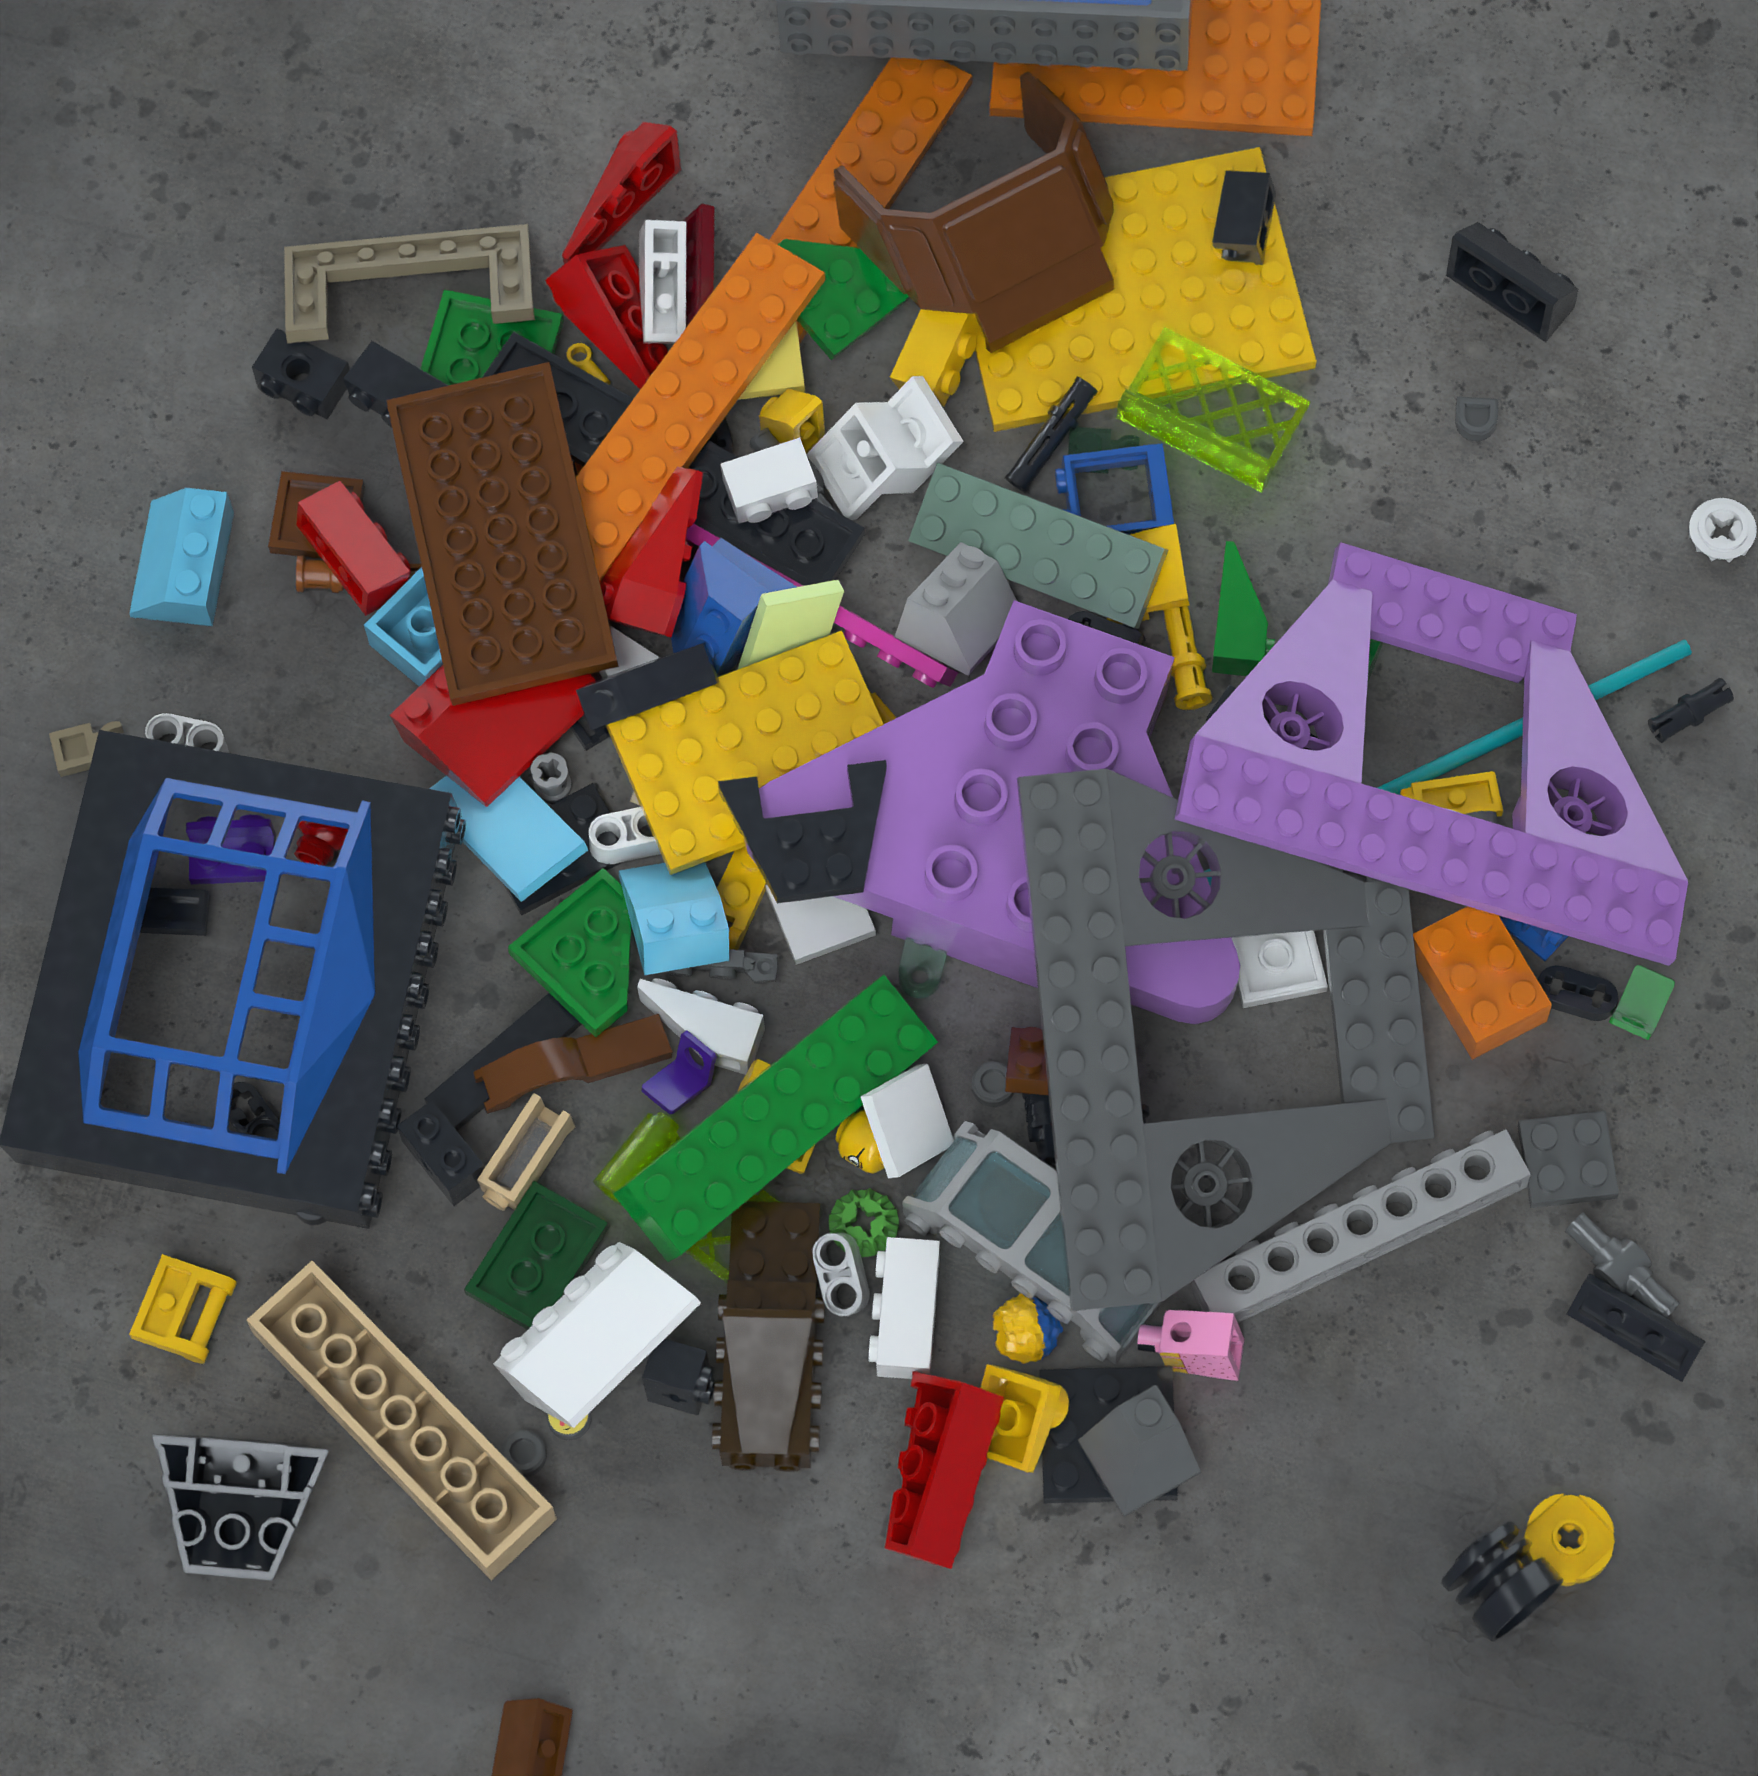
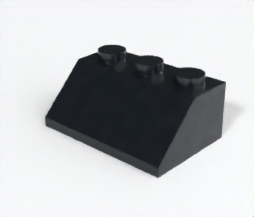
M1476 222L1457 231L1452 237L1446 276L1545 343L1575 308L1579 289L1574 286L1573 282L1566 275L1554 273L1542 265L1533 253L1526 250L1521 251L1509 243L1500 231L1494 228L1488 229L1481 223Z

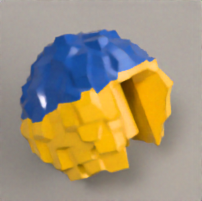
M1019 1293L1018 1297H1012V1299L1007 1300L1003 1306H1000L993 1313V1330L998 1332L995 1342L997 1350L1000 1354L1009 1357V1359L1023 1364L1031 1361L1037 1362L1047 1357L1057 1346V1337L1063 1332V1327L1060 1326V1321L1047 1310L1048 1305L1044 1301L1034 1296L1033 1298H1028Z

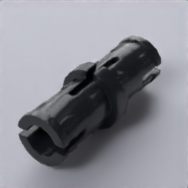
M1718 678L1693 695L1686 693L1678 699V704L1648 720L1651 732L1654 733L1658 730L1659 734L1655 735V738L1663 743L1669 737L1690 725L1693 727L1703 723L1706 715L1734 700L1730 687L1723 691L1722 687L1726 686L1727 683L1722 678Z

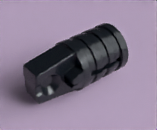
M1022 1093V1097L1025 1100L1024 1108L1026 1111V1122L1028 1123L1029 1142H1036L1038 1156L1041 1161L1047 1165H1056L1049 1095Z

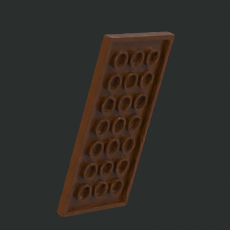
M546 362L386 400L452 705L455 706L619 667L550 363Z

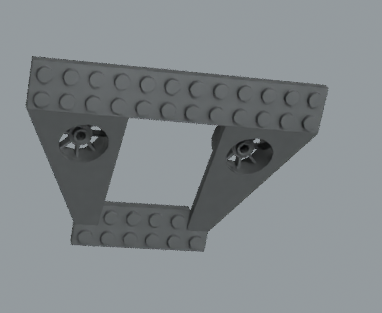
M1109 769L1032 775L1017 778L1071 1311L1162 1302L1389 1144L1435 1138L1408 888L1384 881L1363 882L1320 862L1175 820L1177 799ZM1165 836L1167 857L1162 858L1158 862L1145 850L1156 838ZM1172 837H1181L1195 846L1185 858L1174 856ZM1198 850L1207 858L1210 872L1195 873L1193 866L1190 864L1189 861ZM1141 858H1144L1154 867L1148 878H1139ZM1170 869L1172 874H1178L1179 883L1171 885L1167 881V873ZM1212 877L1211 892L1206 901L1192 890L1195 878ZM1141 883H1150L1151 889L1155 892L1150 901L1145 897ZM1188 895L1202 908L1189 918H1180L1178 898ZM1160 897L1171 899L1173 917H1169L1153 907ZM1324 930L1341 1104L1143 1124L1125 946ZM1203 1141L1214 1142L1227 1149L1216 1164L1205 1162ZM1192 1144H1196L1198 1164H1194L1189 1168L1178 1158ZM1231 1155L1239 1163L1243 1178L1226 1179L1225 1173L1221 1170ZM1177 1165L1185 1173L1181 1178V1184L1171 1185L1172 1170ZM1202 1176L1210 1179L1211 1182L1210 1187L1206 1188L1204 1192L1198 1186V1181ZM1243 1182L1242 1198L1236 1207L1224 1197V1194L1227 1190V1184ZM1173 1189H1182V1192L1188 1198L1180 1209L1175 1204L1172 1194ZM1220 1201L1233 1213L1223 1222L1212 1225L1210 1205ZM1193 1202L1203 1206L1205 1227H1200L1184 1216V1213Z

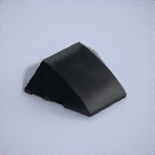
M152 1434L163 1472V1484L167 1490L173 1515L171 1519L184 1573L274 1580L330 1449L293 1443L225 1437Z

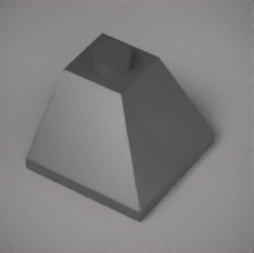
M1157 1385L1117 1406L1078 1440V1443L1123 1517L1201 1473L1183 1429Z

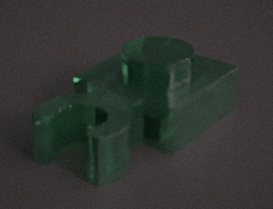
M1077 427L1075 431L1070 430L1068 455L1139 446L1140 437L1125 435L1118 440H1111V429ZM1138 465L1121 468L1125 470H1135L1138 469ZM1109 469L1097 470V471H1089V472H1090V473H1107V474H1108Z

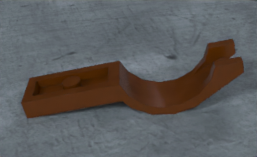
M655 1014L606 1029L597 1037L589 1034L579 1038H552L532 1043L516 1049L474 1071L473 1076L476 1083L484 1081L490 1100L484 1102L486 1114L509 1108L514 1101L542 1086L567 1080H583L586 1083H591L672 1058V1050L660 1016Z

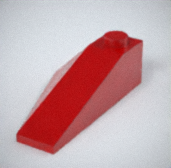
M626 245L577 254L545 279L552 292L553 299L562 309L564 315L641 390L664 359L668 350L662 343H644L639 268Z
M676 467L646 516L606 572L602 582H600L609 621L636 630L672 637L686 588V583L679 581L682 561L690 560L692 546L687 545L686 533L687 528L691 527L696 521L703 472Z

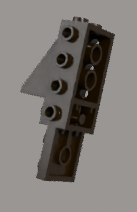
M746 1201L732 1213L727 1294H719L718 1321H723L725 1337H717L716 1363L724 1364L723 1380H715L714 1406H722L721 1423H713L712 1449L720 1450L722 1466H729L731 1469L741 1471L754 1470L756 1467H774L778 1471L795 1472L801 1468H811V1452H819L820 1426L813 1425V1409H821L822 1382H814L815 1366H823L824 1349L823 1340L816 1339L817 1323L824 1324L825 1303L823 1297H817L818 1276L813 1260V1248L819 1239L820 1203Z

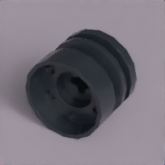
M1508 1521L1496 1530L1487 1532L1475 1540L1457 1557L1454 1565L1441 1581V1584L1448 1592L1459 1588L1466 1582L1468 1583L1456 1598L1459 1605L1470 1603L1478 1597L1484 1601L1476 1610L1472 1620L1491 1642L1505 1636L1522 1623L1563 1582V1578L1544 1557H1540L1525 1566L1522 1564L1521 1560L1532 1545L1528 1538L1520 1540L1510 1548L1508 1547L1520 1531L1513 1521Z

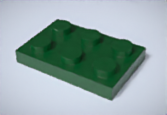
M533 1181L464 1288L465 1294L528 1330L533 1326L532 1322L535 1316L543 1309L553 1306L564 1295L566 1286L580 1275L609 1229L608 1222Z

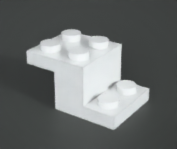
M912 376L888 402L855 403L806 455L820 472L827 490L843 516L850 520H857L881 494L914 493L932 475L936 464H942L964 441L923 376Z

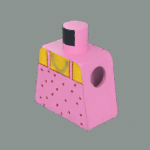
M1168 1310L1164 1314L1163 1326L1140 1325L1137 1342L1138 1350L1159 1353L1165 1366H1172V1371L1235 1381L1239 1380L1244 1337L1234 1313Z

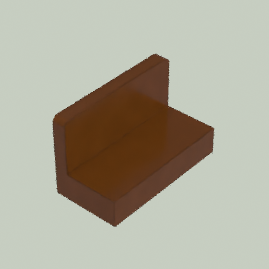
M540 1698L506 1701L503 1706L492 1776H562L573 1709Z

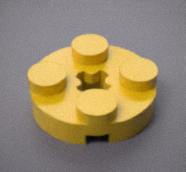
M1557 1494L1543 1500L1532 1511L1523 1539L1528 1538L1532 1543L1527 1552L1529 1561L1532 1562L1540 1557H1544L1563 1578L1561 1585L1566 1587L1573 1586L1576 1583L1587 1582L1599 1575L1612 1557L1615 1542L1613 1522L1609 1514L1598 1502L1583 1495L1577 1497L1574 1495L1564 1496V1494ZM1562 1529L1568 1533L1574 1530L1578 1531L1580 1536L1577 1539V1543L1580 1547L1576 1549L1570 1546L1562 1547L1559 1544L1561 1535L1558 1532Z

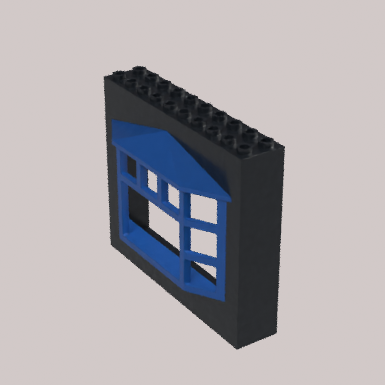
M99 730L2 1127L0 1147L16 1163L292 1215H296V1212L323 1217L329 1222L369 1229L372 1217L378 1218L382 1207L383 1193L378 1192L381 1175L387 1176L391 1166L392 1150H387L390 1134H397V1125L401 1122L402 1110L401 1108H396L400 1091H407L410 1082L411 1067L406 1066L409 1050L415 1051L419 1041L420 1025L415 1024L418 1009H425L428 1001L429 984L424 983L428 967L434 968L437 961L439 944L434 942L437 926L443 927L447 916L448 902L443 901L446 885L452 886L456 876L457 861L452 860L455 844L461 845L463 843L466 831V820L461 819V808L457 807L452 793ZM180 798L222 806L209 841L206 844L163 837L169 808L173 799ZM241 809L285 818L270 855L266 856L222 847L237 810ZM308 821L348 829L334 867L286 859L299 822ZM159 851L267 871L225 1054L222 1057L115 1038ZM283 874L331 883L318 934L270 926L280 878ZM267 941L315 949L303 1001L254 992ZM252 1008L300 1017L287 1069L239 1061L247 1020ZM111 1052L156 1061L150 1115L105 1108L101 1105L102 1089ZM172 1064L220 1072L214 1127L166 1119L165 1106L170 1066ZM236 1076L284 1084L278 1139L233 1132L229 1129L233 1086Z

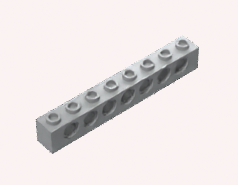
M1506 1129L1495 1135L1493 1131L1484 1132L1473 1138L1469 1142L1470 1146L1456 1153L1454 1149L1445 1150L1433 1157L1430 1165L1416 1171L1415 1167L1402 1170L1392 1177V1183L1379 1189L1375 1185L1368 1186L1357 1192L1352 1197L1353 1201L1338 1207L1336 1203L1327 1205L1313 1215L1315 1218L1300 1226L1298 1222H1292L1279 1228L1274 1233L1275 1237L1261 1244L1258 1240L1246 1243L1235 1251V1256L1217 1263L1191 1282V1290L1203 1312L1234 1313L1239 1323L1527 1188L1531 1174ZM1469 1166H1479L1486 1172L1487 1177L1481 1180L1471 1179L1466 1175L1464 1169ZM1431 1184H1440L1445 1187L1448 1195L1443 1198H1434L1427 1193L1425 1188ZM1392 1202H1400L1408 1208L1409 1213L1401 1217L1394 1216L1389 1213L1386 1206ZM1354 1220H1360L1369 1226L1370 1231L1364 1235H1356L1348 1229L1347 1224ZM1316 1238L1324 1239L1330 1244L1331 1249L1326 1253H1316L1309 1248L1308 1242ZM1274 1257H1284L1290 1261L1292 1267L1287 1271L1278 1272L1272 1269L1268 1262ZM1236 1275H1244L1251 1280L1253 1285L1246 1290H1237L1230 1285L1229 1280Z

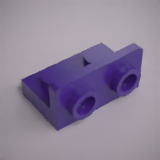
M250 814L241 816L239 820H232L222 847L266 856L270 855L276 843V833L271 819ZM206 816L197 819V822H187L186 833L189 842L206 844L209 841L218 817ZM189 857V881L191 885L262 882L266 878V870Z

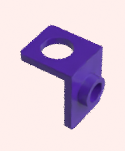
M686 1030L680 1036L676 1059L642 1085L641 1091L664 1111L672 1115L711 1085L717 1056L715 1052ZM689 1047L695 1049L700 1054L704 1066L697 1064L693 1060Z

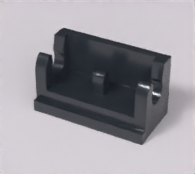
M1225 171L1212 240L1214 248L1223 249L1222 259L1236 262H1253L1255 265H1263L1276 196L1270 173Z

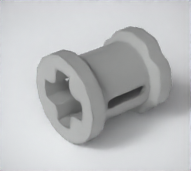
M553 752L539 755L531 765L534 791L544 802L555 803L568 796L572 788L567 763L561 755Z

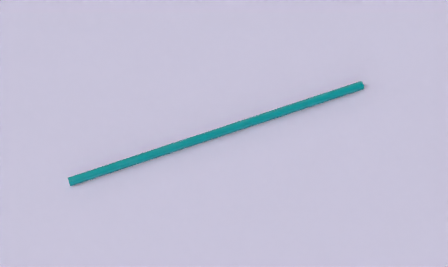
M1683 639L1588 685L1594 699L1598 700L1691 655V648L1688 642ZM1523 717L1377 788L1400 795L1402 789L1411 787V783L1433 780L1522 737ZM1206 877L1211 887L1212 877Z

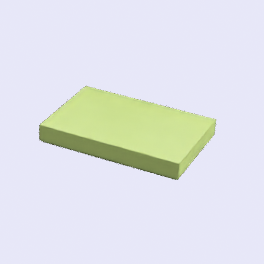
M839 580L762 594L738 669L830 635L844 593Z

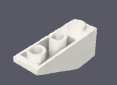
M655 978L652 979V982L643 979L639 980L637 988L640 1001L654 1014H659L661 1021L680 1037L683 1032L689 1031L715 1052L717 1056L715 1066L746 1075L752 1062L755 1060L765 1030L764 1017L758 1013L759 1011L756 1008L739 1002L734 1003L733 1006L718 1002L715 996L704 991L696 990L691 994L677 990L673 983L663 979Z

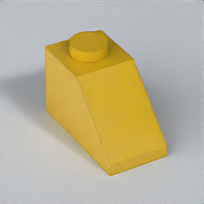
M788 388L779 398L774 396L769 399L760 411L761 430L768 428L780 444L800 438L806 454L825 435L823 401L815 395Z

